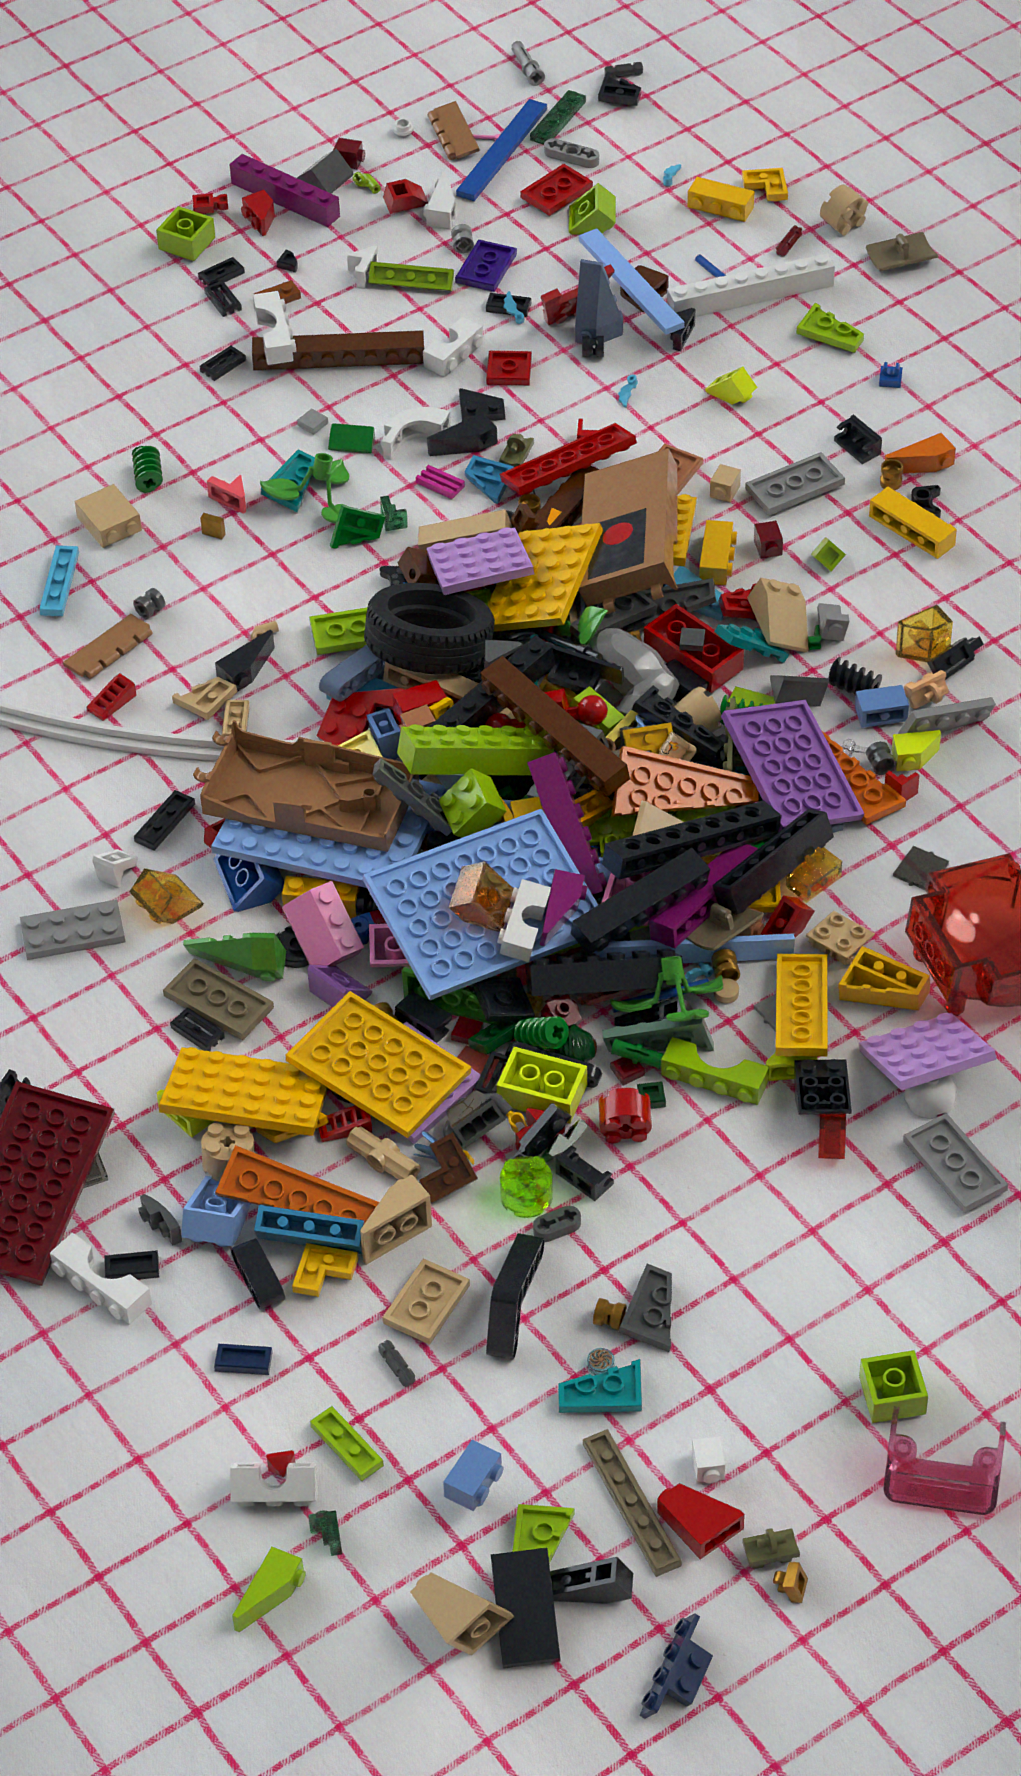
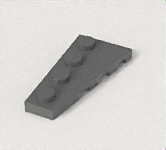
M713 578L677 584V590L670 586H665L661 588L663 598L656 600L652 598L651 589L642 590L641 592L657 604V611L626 625V632L643 631L646 625L675 604L690 613L715 603L716 593Z
M641 591L616 598L614 602L616 611L605 614L594 636L606 628H621L656 613L657 604ZM603 602L597 604L596 607L604 609ZM580 618L570 624V632L578 639L580 635L578 631Z
M382 758L374 764L373 776L379 785L390 789L399 801L407 803L417 816H423L437 832L441 831L446 836L452 832L440 805V796L434 792L431 795L427 794L422 784L416 780L407 781L405 773Z

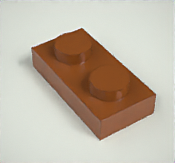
M292 280L254 293L278 291L280 299H284L285 304L301 299V292Z

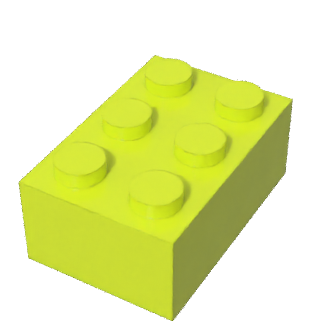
M513 1047L496 1085L497 1093L513 1109L526 1112L527 1108L546 1110L551 1103H554L572 1116L567 1122L571 1124L587 1087V1066Z

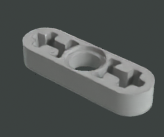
M555 138L548 139L544 143V153L547 157L586 168H595L599 165V152L595 149Z

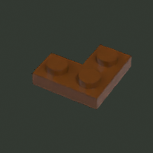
M453 1132L429 1145L441 1168L420 1179L419 1183L429 1193L431 1204L478 1179Z

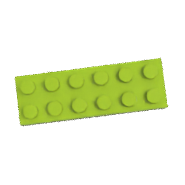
M417 724L410 725V727H401L397 754L411 774L428 775L465 774L470 768L485 775H531L527 762L554 752V748L549 749L539 735H533L527 726L525 728H514L512 726L492 728L482 725L479 728H471L465 725H458L456 727H446L443 725L423 727Z

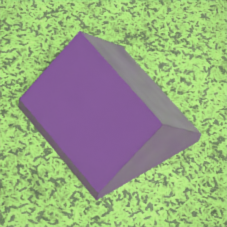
M309 964L307 968L309 991L331 1007H334L349 991L364 1000L373 992L336 966Z

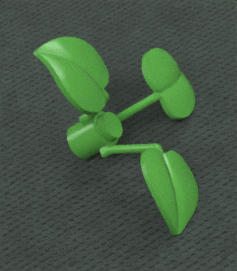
M317 453L314 465L309 467L306 476L299 486L295 482L284 478L267 481L260 480L263 490L270 496L280 500L297 499L299 497L298 491L303 489L311 474L318 480L326 481L329 507L323 508L321 515L325 520L336 524L341 505L344 504L334 505L332 503L331 483H346L349 481L350 475L342 459L333 461L331 455Z
M589 606L583 611L578 623L581 644L587 645L591 641L608 610ZM566 620L564 625H556L554 635L570 637L572 634L570 632L571 623Z
M680 956L665 957L661 959L662 972L658 973L659 979L653 998L617 1001L610 998L611 1005L619 1011L633 1012L648 1009L658 1003L663 980H666L667 985H676L681 1012L666 1015L667 1020L685 1022L692 1019H703L709 1017V1012L704 1009L687 1011L682 993L706 994L721 991L723 989L722 975L711 981L690 987L684 975L682 958Z

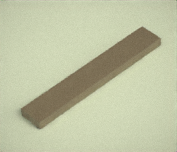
M606 1429L584 1438V1448L654 1575L657 1577L681 1567L682 1561L609 1430Z

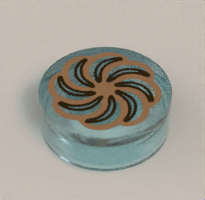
M596 1348L588 1354L587 1367L594 1375L605 1373L608 1368L615 1366L614 1355L608 1349Z

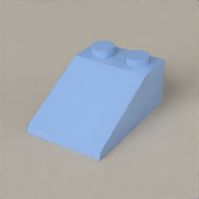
M205 1176L183 1208L181 1237L188 1238L193 1242H211L221 1247L233 1246L240 1236L251 1203L215 1195L219 1182L210 1176Z

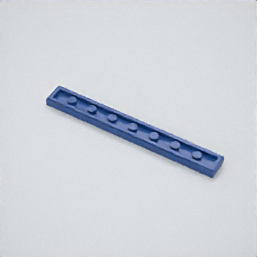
M532 99L525 103L457 188L456 196L475 201L547 111L546 103Z

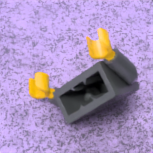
M473 1091L465 1098L459 1099L454 1106L447 1110L448 1120L446 1121L443 1135L446 1136L453 1132L463 1150L464 1147L466 1148L506 1120L507 1117L511 1129L515 1133L519 1132L515 1125L517 1122H522L525 1126L527 1125L523 1115L520 1112L514 1113V1109L500 1094H483L479 1091ZM463 1150L467 1159L474 1165L472 1156L466 1150Z

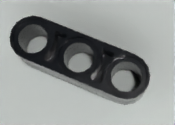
M256 1238L231 1248L235 1265L259 1310L285 1300L282 1285Z

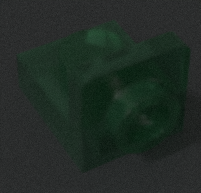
M389 495L381 496L380 513L386 517L384 521L385 531L407 528V510H396L395 504L390 502Z
M322 1510L308 1515L311 1534L322 1533L324 1546H330L331 1556L341 1555L342 1548L336 1510Z

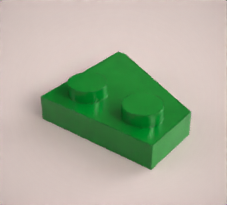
M341 505L330 547L336 549L341 545L349 543L353 545L361 543L363 540L370 541L380 538L386 517L383 514Z

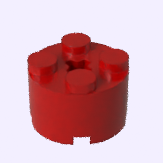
M617 1088L610 1090L609 1096L603 1098L602 1095L599 1098V1127L601 1134L605 1136L606 1142L615 1144L619 1143L621 1139L643 1142L647 1139V1134L652 1129L651 1103L647 1093L643 1096L635 1088Z

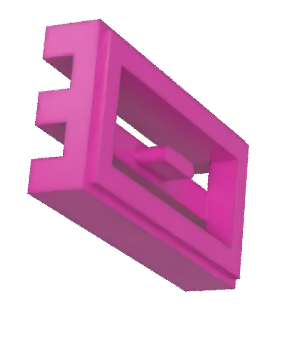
M431 465L426 466V471H421V476L417 475L415 477L417 484L450 499H453L465 487L464 480Z

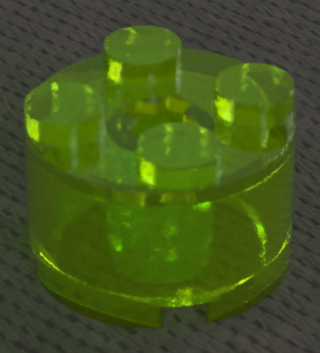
M523 1156L508 1159L505 1161L500 1172L501 1203L506 1210L508 1208L514 1212L515 1216L522 1218L536 1217L542 1214L544 1209L552 1203V1171L546 1164L545 1159L540 1156Z

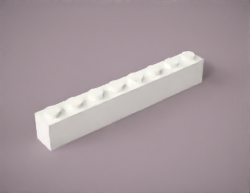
M828 253L680 285L667 289V304L675 312L695 308L696 317L834 286L835 265Z

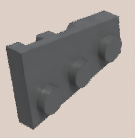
M648 1263L646 1264L621 1323L619 1333L664 1351H670L672 1273Z

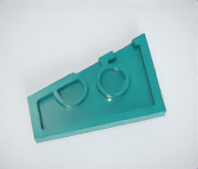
M298 449L270 479H289L299 486L306 476L309 467L314 465L315 457ZM312 474L303 489L298 491L299 497L297 499L280 500L266 493L262 487L261 495L298 513Z
M718 624L714 631L730 645L748 651L753 649L766 657H770L772 654L778 661L784 663L789 656L780 647L768 645L762 630L759 628L750 629L746 626L737 627L733 624Z
M640 1359L631 1361V1365L622 1368L617 1366L608 1368L607 1372L595 1376L588 1374L558 1383L559 1413L641 1412Z

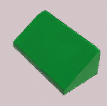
M333 423L330 429L328 450L372 453L375 442V428L373 426Z

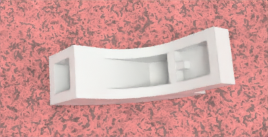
M417 407L404 410L391 417L384 424L385 435L381 441L384 458L392 460L401 445L409 439L429 437L451 427L450 411L435 407Z

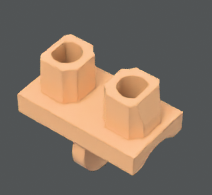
M942 670L934 674L929 672L923 676L922 680L916 683L909 682L904 685L905 695L910 700L911 708L917 709L931 701L936 704L942 701V696L949 693L945 682L946 672Z

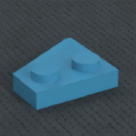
M473 455L465 470V477L494 503L498 504L507 488V485L501 482L500 473L512 469L514 466Z

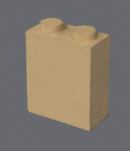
M114 484L74 501L77 518L102 548L142 531L140 514Z

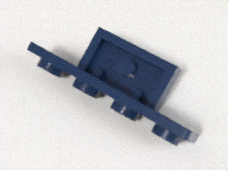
M696 1613L687 1618H681L674 1628L675 1637L663 1653L665 1657L663 1664L653 1675L652 1680L654 1684L642 1699L641 1704L643 1708L640 1713L642 1718L646 1719L659 1711L666 1693L686 1707L693 1703L713 1657L712 1654L690 1640L700 1619V1616Z

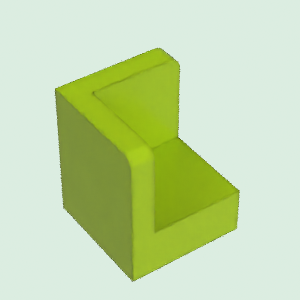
M826 537L811 553L814 558L831 572L846 555Z

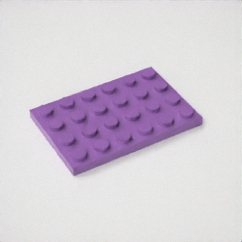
M806 700L726 710L723 712L721 718L762 800L782 815L779 832L807 809L827 812L830 825L862 819L864 812Z

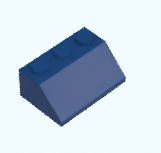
M219 854L213 858L232 908L236 912L271 903L283 891L284 881L277 867Z

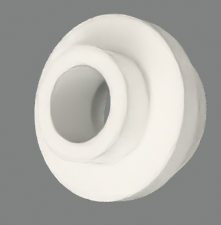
M400 118L395 121L393 131L395 134L404 137L413 132V125L409 119Z

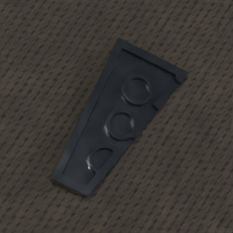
M654 685L635 701L631 710L655 725L671 723L673 732L694 745L702 756L713 759L724 746L722 740L703 725H695L690 714L686 711L683 713L679 712L674 708L675 702L669 697L663 699L658 695L659 689Z

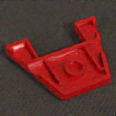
M611 264L604 267L608 278H610L615 272ZM558 288L541 295V300L543 301L541 303L544 308L543 315L548 326L553 323L560 324L571 315L576 316L578 288L562 295Z
M395 688L354 692L343 701H337L332 698L316 736L321 741L331 742L332 745H340L367 731L369 724L366 715L375 713L377 707L393 710L392 693L404 689Z

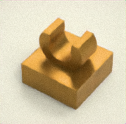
M789 1562L786 1572H775L773 1583L779 1584L778 1592L786 1593L791 1603H802L808 1577L800 1562Z

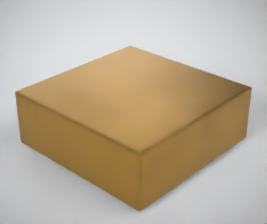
M207 513L202 514L200 517L202 534L223 539L226 535L224 518Z

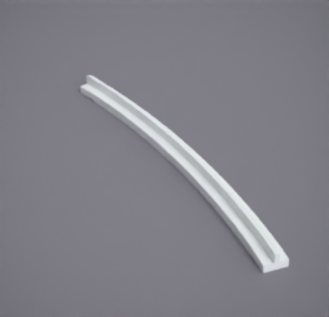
M0 701V725L53 739L118 751L205 761H217L224 746L214 743L212 737L164 733L96 723ZM281 740V741L291 742V743H292V742H296L297 740Z

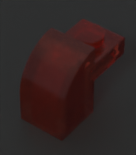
M820 1114L818 1123V1158L845 1159L846 1114Z

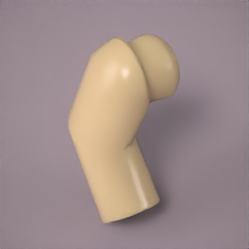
M272 621L255 626L251 634V640L268 630H272L273 633L278 632L277 622Z

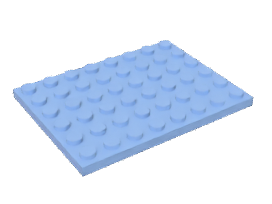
M419 780L424 791L429 795L434 792L442 797L447 792L446 788L441 784ZM409 806L390 849L386 852L225 819L211 845L212 853L367 888L362 880L363 874L416 855L431 825L423 816H417Z
M542 809L363 874L362 880L429 1000L528 963L499 954L502 944L497 943L501 928L506 929L508 923L504 922L507 909H513L514 903L510 902L514 887L519 888L522 879L551 887L555 869L576 874L580 873ZM588 887L585 901H579L576 912L545 946H540L547 905L542 921L532 918L523 920L528 926L538 928L529 962L578 944L570 934L573 920L598 906Z

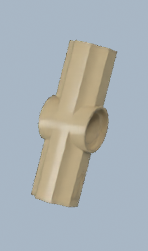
M361 1126L355 1127L346 1140L347 1146L365 1157L368 1164L377 1172L382 1173L385 1170L400 1180L410 1175L417 1179L418 1173L421 1171L420 1165L402 1154L392 1140L388 1138L381 1140Z

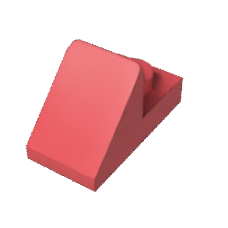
M241 475L230 484L214 476L207 480L209 498L243 514L246 512Z

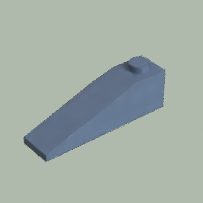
M584 259L580 261L575 323V342L582 343V336H589L590 338L604 336V342L623 335V314L617 307V299L611 292L610 281L602 262Z

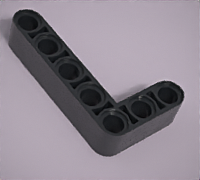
M518 1233L492 1289L486 1355L512 1360L515 1358L518 1346L521 1305L543 1256L545 1238Z

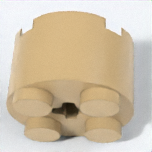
M843 184L833 189L829 194L831 198L828 202L824 201L821 206L820 217L840 234L846 235L851 228L859 227L864 223L866 219L864 214L867 210L868 201L851 187Z
M213 1123L208 1126V1130L201 1140L202 1167L205 1173L208 1172L212 1175V1179L220 1182L235 1145L254 1152V1139L248 1126Z

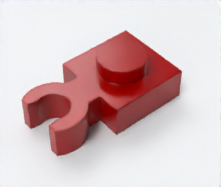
M213 193L192 195L193 211L207 214L214 213V209L228 210L227 194H220L217 197H213Z

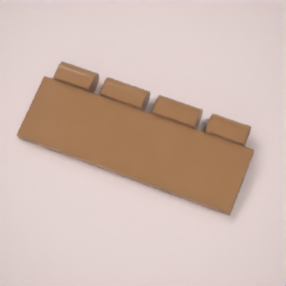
M456 101L434 108V110L428 112L427 116L449 160L459 159L480 151Z
M129 614L65 660L63 665L79 676L83 677L86 675V677L91 679L100 673L103 667L107 668L118 660L120 654L125 655L137 646V642L141 643L153 633L150 625L133 614Z

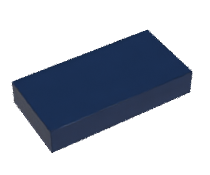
M218 1343L214 1364L215 1372L269 1375L273 1354L272 1347Z

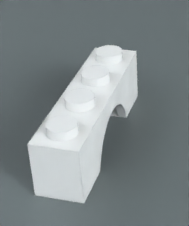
M278 291L253 294L257 324L272 328L271 331L263 334L267 364L292 362L293 352H296L295 340L292 339V328L287 326L289 325V317L286 312L284 299H280Z
M73 1232L50 1252L53 1271L58 1276H64L70 1280L77 1290H83L89 1294L96 1304H102L108 1308L116 1319H123L130 1325L152 1304L150 1289L129 1274L117 1279H107L95 1274L91 1270L94 1264L92 1246Z

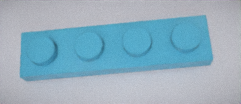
M56 545L39 608L40 615H64L79 556L78 546Z

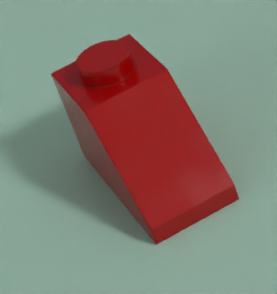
M783 895L763 928L761 935L794 934L796 938L803 932L815 910L797 897Z

